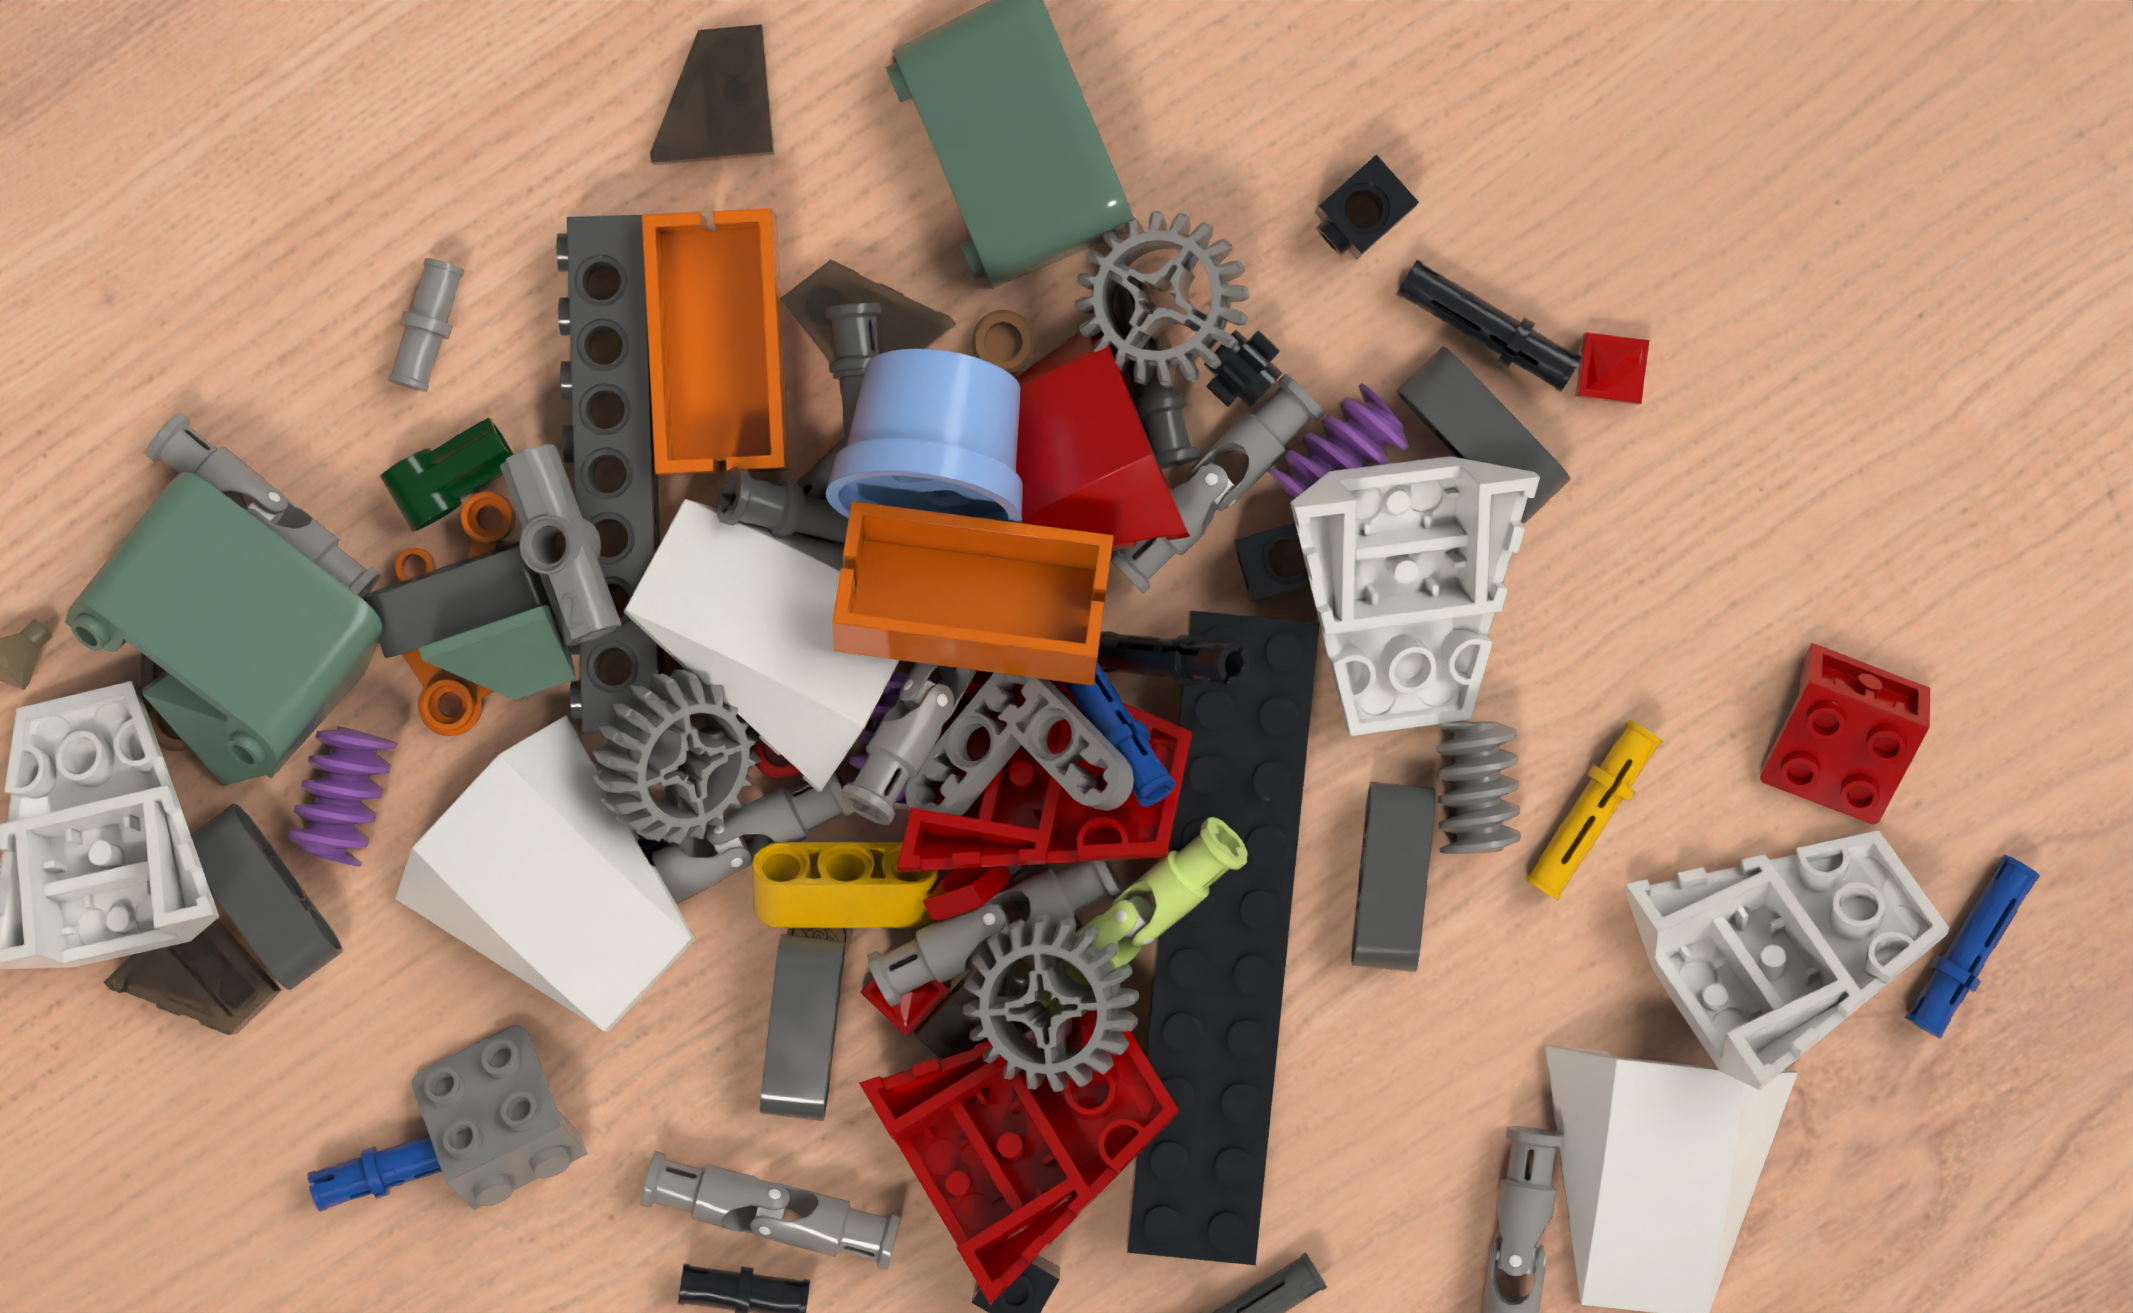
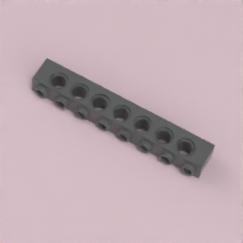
M642 215L567 217V233H558L556 240L559 272H568L569 297H560L558 303L561 336L570 335L571 361H562L560 367L563 400L572 399L573 425H563V458L565 463H574L575 489H572L582 518L591 522L597 531L606 522L617 520L625 526L628 532V544L625 550L615 557H607L600 551L598 562L607 586L618 584L628 592L631 598L660 544L658 475L655 474ZM610 266L616 268L621 278L618 292L607 300L594 299L589 291L591 275L601 267ZM602 331H617L623 343L620 356L610 364H597L591 355L590 347L592 340ZM609 393L617 394L624 403V416L615 427L602 429L593 419V406L599 397ZM617 457L624 463L626 468L625 483L615 492L604 493L595 483V469L603 459ZM627 615L620 619L622 625L617 627L614 632L595 640L569 646L571 655H580L581 680L571 681L570 709L572 719H582V732L601 731L599 728L601 726H613L618 715H616L612 704L623 703L627 706L632 701L630 685H642L648 689L652 673L664 674V649ZM612 648L624 650L632 661L631 675L620 685L609 683L600 671V662L603 655Z

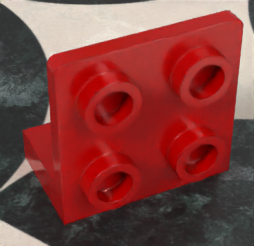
M1811 643L1801 663L1799 696L1761 769V782L1869 824L1879 823L1930 728V688Z

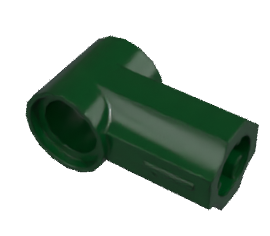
M488 417L464 432L457 434L453 439L432 451L430 448H426L401 460L383 472L380 478L412 532H415L450 514L462 505V498L502 476L503 473L500 465L506 461V458L512 456L513 452L493 420Z

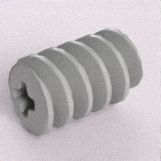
M1493 721L1436 724L1435 727L1454 733L1453 739L1436 745V752L1455 758V764L1437 771V778L1456 784V790L1438 796V803L1457 809L1456 816L1439 822V829L1458 835V841L1441 847L1440 853L1476 854L1502 851L1504 847L1520 841V831L1502 825V822L1518 816L1520 807L1501 799V796L1518 790L1519 781L1500 774L1501 770L1517 764L1518 755L1499 748V745L1516 738L1517 729Z

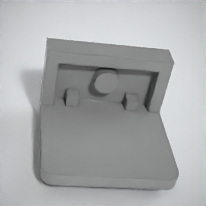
M520 1025L511 1026L418 1072L412 1080V1088L445 1182L473 1210L481 1206L499 1204L508 1199L514 1190L538 1178H549L565 1171L571 1162L588 1154L578 1130L558 1110L531 1035Z

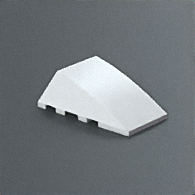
M1452 456L1329 471L1290 502L1346 731L1350 736L1471 719L1493 643L1488 637L1495 612H1502L1508 588L1503 584L1512 552H1519L1525 527L1521 524L1526 502L1528 498L1535 497L1540 476L1536 472Z
M684 499L623 612L685 670L690 669L706 685H722L723 703L728 706L737 707V714L760 734L759 738L778 756L782 754L803 774L802 778L817 792H821L866 726L899 660L834 652L832 621L840 570L843 568L845 544L799 532H794L790 536L780 538L773 536L766 527L738 521L733 526L724 524L717 517L716 507Z
M128 681L16 708L4 791L11 794L7 822L0 824V850L3 851L0 866V969L79 967L192 941L219 918L138 684Z
M566 715L500 753L411 849L395 899L604 1032H609L696 939L656 867L650 865L637 842L639 837L636 831H631L618 822V818L614 816V812L606 808L604 802L600 799L604 789L599 787L593 778L600 770L597 762L591 760L579 738L582 735L572 717Z
M1880 831L1798 847L1795 855L1769 860L1764 854L1741 859L1740 866L1710 873H1706L1704 867L1679 872L1676 880L1649 885L1648 880L1645 879L1625 884V893L1654 974L1719 1071L1758 1090L1766 1086L1944 938L1949 931V926Z
M1544 1044L1552 1092L1551 1101L1554 1123L1557 1133L1564 1135L1563 1145L1559 1146L1560 1166L1568 1207V1224L1579 1303L1587 1306L1652 1313H1710L1798 1072L1784 1070L1761 1090H1758L1719 1071L1716 1067L1613 1057L1607 1051Z

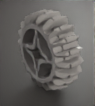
M1160 211L1151 212L1148 232H1144L1143 226L1133 217L1134 221H1128L1125 225L1130 238L1123 241L1113 231L1105 232L1103 235L1105 242L1113 249L1107 257L1093 249L1087 254V259L1100 268L1096 276L1088 273L1078 274L1077 283L1093 290V296L1081 297L1075 300V309L1082 313H1095L1096 316L1085 321L1079 327L1080 332L1087 338L1095 337L1103 332L1104 335L1095 343L1093 351L1097 352L1110 345L1115 352L1117 351L1115 363H1117L1123 375L1135 363L1134 381L1140 385L1148 384L1155 367H1157L1159 382L1164 387H1172L1174 385L1175 366H1180L1182 374L1188 381H1196L1199 379V371L1194 360L1201 357L1207 365L1216 369L1221 365L1219 356L1211 350L1214 344L1219 341L1229 349H1235L1238 341L1231 334L1224 331L1227 322L1238 326L1246 325L1248 316L1239 310L1231 309L1230 305L1231 302L1249 299L1250 290L1245 286L1229 285L1228 283L1245 272L1244 265L1240 261H1229L1220 264L1230 254L1233 247L1226 239L1218 240L1207 247L1214 229L1206 222L1198 225L1189 236L1190 218L1184 213H1177L1169 231H1167L1165 217ZM1155 250H1181L1175 260L1169 258L1159 271L1152 274H1143L1129 267L1131 263L1142 255ZM1198 260L1205 267L1211 283L1212 298L1207 316L1194 308L1189 299V288L1195 278L1191 272ZM1118 283L1127 288L1135 300V311L1129 321L1133 327L1126 338L1119 329L1114 313V295ZM1142 283L1153 291L1158 289L1166 292L1173 285L1175 289L1168 293L1176 298L1174 303L1187 311V314L1184 316L1171 308L1168 311L1163 307H1158L1151 314L1150 309L1156 305L1149 301L1150 296L1138 288V284ZM1181 324L1197 332L1188 341L1171 349L1160 351L1143 349L1150 338L1156 340L1161 331L1170 325Z
M674 669L670 677L665 674L652 673L648 689L642 685H630L632 701L627 706L623 703L612 704L618 718L613 726L599 727L603 736L608 738L606 746L592 752L597 761L604 765L593 776L598 786L604 789L600 799L604 802L606 808L614 812V816L618 818V822L631 831L636 830V833L648 840L654 839L659 842L661 839H664L669 843L681 844L686 835L691 838L703 839L707 823L712 826L724 827L723 811L727 807L742 808L736 797L741 787L755 786L750 776L747 775L748 767L762 761L756 754V751L750 749L760 739V734L737 714V707L728 706L723 703L722 685H706L697 675L687 670ZM702 713L707 726L697 730V728L691 726L689 715ZM655 784L665 787L666 797L652 799L648 787Z
M1041 914L1036 917L1032 929L1022 919L1015 921L1009 926V937L998 932L988 940L992 953L982 951L974 957L973 965L981 974L972 975L965 980L964 988L980 998L964 1005L963 1014L969 1017L981 1018L982 1022L970 1031L969 1039L980 1041L986 1037L988 1038L992 1046L984 1053V1062L991 1063L1000 1056L1005 1058L1008 1062L1003 1069L1004 1079L1011 1080L1022 1069L1026 1070L1025 1081L1028 1089H1037L1046 1076L1054 1092L1064 1090L1068 1086L1069 1078L1079 1087L1087 1085L1092 1080V1069L1105 1074L1114 1065L1111 1054L1121 1055L1127 1050L1129 1042L1121 1032L1131 1031L1137 1026L1138 1018L1122 1008L1133 1005L1138 1001L1139 992L1131 988L1120 987V983L1132 975V967L1130 965H1121L1115 969L1113 968L1109 960L1119 951L1118 944L1112 942L1101 950L1094 946L1099 935L1098 927L1090 926L1079 937L1075 936L1076 923L1074 917L1066 916L1061 919L1056 927V931L1048 914ZM1034 955L1035 968L1029 972V988L1021 989L1015 995H1005L1007 979L1016 961L1024 956ZM1064 960L1077 967L1087 978L1090 985L1079 984L1072 980L1067 974ZM1047 991L1053 993L1050 1000L1057 997L1061 1005H1066L1055 1015L1049 1012L1051 1006L1045 1009L1041 1001H1035ZM1097 1010L1096 1026L1088 1043L1080 1048L1068 1050L1067 1037L1072 1034V1018L1081 1017L1087 1011ZM1013 1021L1023 1022L1028 1025L1035 1034L1037 1045L1028 1040L1017 1029Z

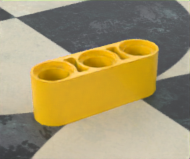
M903 842L772 843L761 848L754 855L752 862L753 909L755 916L762 923L777 928L919 927L932 920L923 900L932 894L939 884V870L898 872L897 865Z

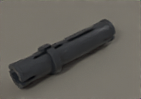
M1416 260L1399 288L1397 296L1407 299L1444 321L1449 326L1500 355L1498 361L1507 367L1513 362L1555 387V390L1561 393L1582 358L1580 355H1575L1533 330L1532 328L1535 323L1524 317L1521 322L1479 298L1474 293L1422 264L1423 262L1420 260Z
M1112 631L1101 632L1097 659L1103 672L1170 677L1176 683L1184 686H1197L1204 681L1238 685L1244 681L1250 667L1248 652L1243 647L1239 648L1240 644L1208 642L1205 637L1198 634H1182L1176 639L1117 634Z

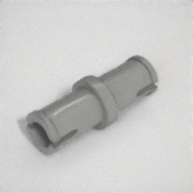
M425 258L423 273L410 312L403 311L399 324L404 326L405 329L392 374L388 378L390 382L422 392L428 391L429 378L442 338L449 339L452 326L447 324L460 277L464 273V270L457 266L431 258Z

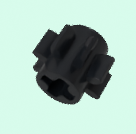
M1235 330L1231 334L1238 341L1235 349L1226 348L1221 344L1214 352L1219 356L1221 365L1213 369L1206 363L1203 364L1215 375L1206 387L1227 407L1239 397L1251 408L1283 374L1271 362L1280 350L1259 330L1249 340L1239 331Z

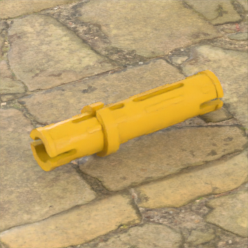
M1631 719L1627 721V726L1600 767L1593 764L1587 773L1592 779L1559 826L1556 834L1531 872L1527 873L1524 878L1557 901L1561 898V893L1588 852L1593 848L1596 840L1623 799L1630 802L1636 792L1631 789L1632 785L1658 746H1661L1663 743L1662 739Z

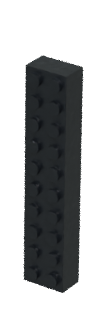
M1189 611L1187 634H1198L1205 637L1208 642L1240 644L1239 648L1243 647L1248 652L1250 667L1248 675L1238 685H1226L1204 681L1197 686L1181 685L1178 726L1192 731V739L1169 851H1181L1200 834L1201 824L1209 817H1215L1222 820L1239 836L1245 845L1248 856L1247 863L1237 870L1230 868L1209 886L1210 893L1202 902L1156 939L1145 1056L1180 1112L1134 1159L1126 1239L1127 1253L1256 1265L1320 623L1201 611Z

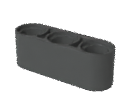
M1442 346L1397 389L1398 395L1457 458L1532 471L1540 476L1535 497L1527 499L1521 523L1525 524L1571 480L1558 461L1472 371L1446 347Z
M520 541L391 584L363 596V600L374 609L383 625L379 644L384 657L389 658L401 655L433 642L549 604L550 602L540 574L528 567L521 556Z
M1370 782L1352 938V966L1409 972L1417 971L1434 820V788Z
M233 803L190 834L209 889L269 972L287 990H292L343 952L342 946L329 924L254 821L240 806Z
M781 934L761 1089V1114L824 1121L832 1068L845 941Z

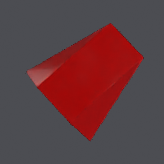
M1079 331L1015 378L1021 388L1016 473L1023 484V524L1114 535L1112 551L1136 547V542L1166 537L1167 541L1190 537L1170 484L1156 461L1124 376L1117 363H1115L1117 351L1115 352L1110 345L1097 352L1093 351L1095 343L1104 335L1103 332L1095 337L1087 338Z
M977 670L954 712L942 725L941 734L937 741L994 672ZM1050 680L1061 691V693L1082 713V711L1076 704L1075 700L1069 693L1068 689L1066 688L1065 683L1062 681ZM1017 683L1012 690L1017 698L1014 705L1021 707L1026 700L1021 692L1024 685ZM1122 702L1134 720L1143 722L1151 735L1149 743L1152 746V750L1169 775L1172 776L1176 786L1172 787L1173 791L1166 798L1151 806H1140L1136 796L1131 792L1128 799L1122 805L1108 811L1082 805L1073 799L1021 745L962 816L910 808L897 871L910 872L1167 857L1192 739V731ZM991 712L990 717L997 719L1007 726V722L998 718L1001 713ZM1066 719L1057 721L1048 731L1047 745L1054 755L1065 750L1071 741V726ZM984 726L973 731L967 741V753L973 762L982 759L990 748V734ZM1085 759L1082 760L1078 766L1086 768L1097 780V785L1094 789L1105 790L1108 785L1103 777L1106 769L1091 765ZM950 762L951 766L959 769V772L956 775L961 777L966 776V771L958 768L957 766L952 764V762ZM936 781L932 787L936 793V799L933 803L941 804L945 799L940 790L942 782Z
M1097 1010L1087 1011L1081 1017L1072 1018V1034L1067 1037L1068 1050L1080 1048L1088 1043L1096 1026ZM1031 1028L1030 1031L1022 1033L1028 1040L1037 1045L1035 1034ZM1130 1031L1121 1032L1128 1040L1129 1046L1121 1055L1111 1054L1114 1063L1112 1068L1105 1074L1092 1069V1080L1082 1087H1079L1069 1078L1068 1086L1060 1092L1052 1090L1047 1076L1037 1089H1028L1025 1081L1026 1070L1023 1069L1013 1079H1004L1003 1069L1008 1062L1005 1058L1000 1056L991 1063L984 1062L983 1055L992 1046L990 1041L974 1045V1049L940 1060L934 1058L912 1065V1069L884 1078L878 1076L859 1082L890 1137L899 1146L957 1244V1250L990 1305L1180 1112Z

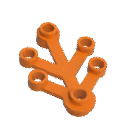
M480 492L470 497L464 504L461 512V522L465 532L472 538L468 558L497 549L498 541L505 539L512 532L516 521L515 510L510 501L504 496L493 492ZM487 506H495L501 512V523L493 530H486L480 523V513ZM421 548L405 549L395 560L394 568L398 579L403 581L410 578L405 572V562L412 555H419L424 559L426 563L425 573L435 570L436 562L433 556ZM419 649L402 654L423 686L418 698V711L423 723L431 731L442 736H458L471 730L481 717L482 699L494 691L423 661ZM448 692L456 693L462 700V709L454 717L447 716L441 709V699Z

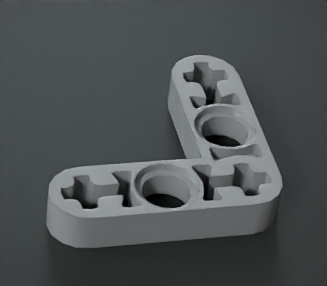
M993 673L934 745L917 778L908 779L905 796L909 808L913 807L962 816L1021 745L1073 799L1082 805L1108 811L1122 805L1132 792L1134 776L1132 767L1127 759L1050 680ZM1017 683L1024 685L1021 692L1026 700L1021 707L1014 705L1017 698L1012 690ZM991 712L1001 713L998 718L1007 722V726L997 719L990 717ZM1066 719L1071 726V741L1065 750L1054 755L1047 745L1048 731L1054 723ZM984 726L990 734V748L982 759L973 762L967 753V741L973 731ZM1085 759L1091 765L1106 769L1103 774L1105 781L1108 783L1105 790L1094 789L1097 785V780L1086 768L1078 766L1082 760ZM950 762H952V764H954L958 768L966 771V776L961 777L956 775L959 772V769L951 766ZM936 781L943 783L940 790L945 799L941 804L933 803L936 799V793L932 787Z

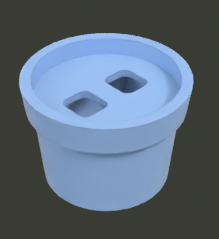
M901 349L885 352L873 357L865 367L847 445L838 452L834 461L826 490L827 501L837 512L848 519L851 502L855 501L1022 523L1023 484L1016 473L1021 390L1018 381L1010 373L990 362L944 350Z

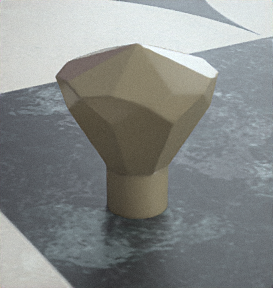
M33 619L20 633L0 638V681L25 690L31 681L38 651L53 637L36 619Z

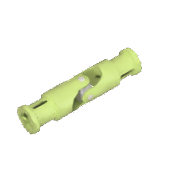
M1209 817L1201 824L1200 834L1179 852L1169 851L1167 857L1161 858L1117 897L1109 910L1103 915H1098L1088 921L1076 932L1075 936L1079 937L1090 926L1098 927L1099 935L1094 946L1101 950L1112 942L1118 944L1119 951L1109 961L1114 969L1121 965H1127L1140 952L1143 946L1156 940L1202 902L1210 893L1209 886L1230 868L1237 870L1247 863L1248 852L1244 843L1222 820ZM1153 891L1156 906L1150 905L1143 897ZM1064 960L1067 974L1072 980L1079 984L1090 985L1087 978L1077 967ZM1029 976V979L1027 980V985H1028V987H1029V983H1030V976ZM1047 991L1036 1001H1041L1045 1009L1051 1006L1049 1012L1055 1015L1066 1005H1061L1057 997L1050 1000L1053 993Z

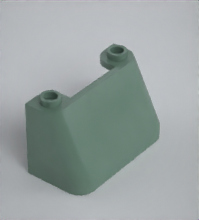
M989 0L892 50L896 63L885 68L900 103L912 98L965 221L971 240L961 243L960 246L974 279L987 275L993 289L1105 242L1103 237L1105 232L1113 231L1118 236L1127 232L1125 225L1128 221H1134L1130 206L1043 0Z
M180 472L163 489L69 607L65 623L71 627L75 637L91 650L100 651L103 649L109 652H116L126 642L130 643L227 717L225 735L228 739L227 748L230 754L240 764L250 769L257 768L269 778H272L364 676L383 631V625L379 616L366 601L208 481L190 472Z

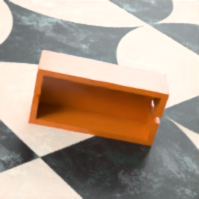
M772 208L713 211V222L719 229L718 231H708L707 219L701 212L642 215L655 474L659 476L720 474V461H726L727 471L733 467L745 469L748 473L790 470L777 215Z
M852 501L843 552V568L840 570L832 621L834 652L1094 686L1114 535Z

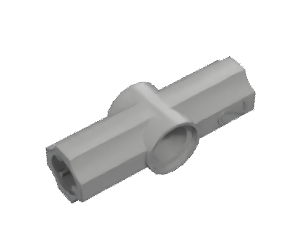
M544 444L536 448L523 450L506 458V461L500 465L523 528L519 544L521 556L528 567L540 574L565 646H575L614 632L622 624L598 562L601 550L600 535L591 522L582 518L556 445ZM560 531H562L566 539V550L561 559L558 557L555 549L556 537Z

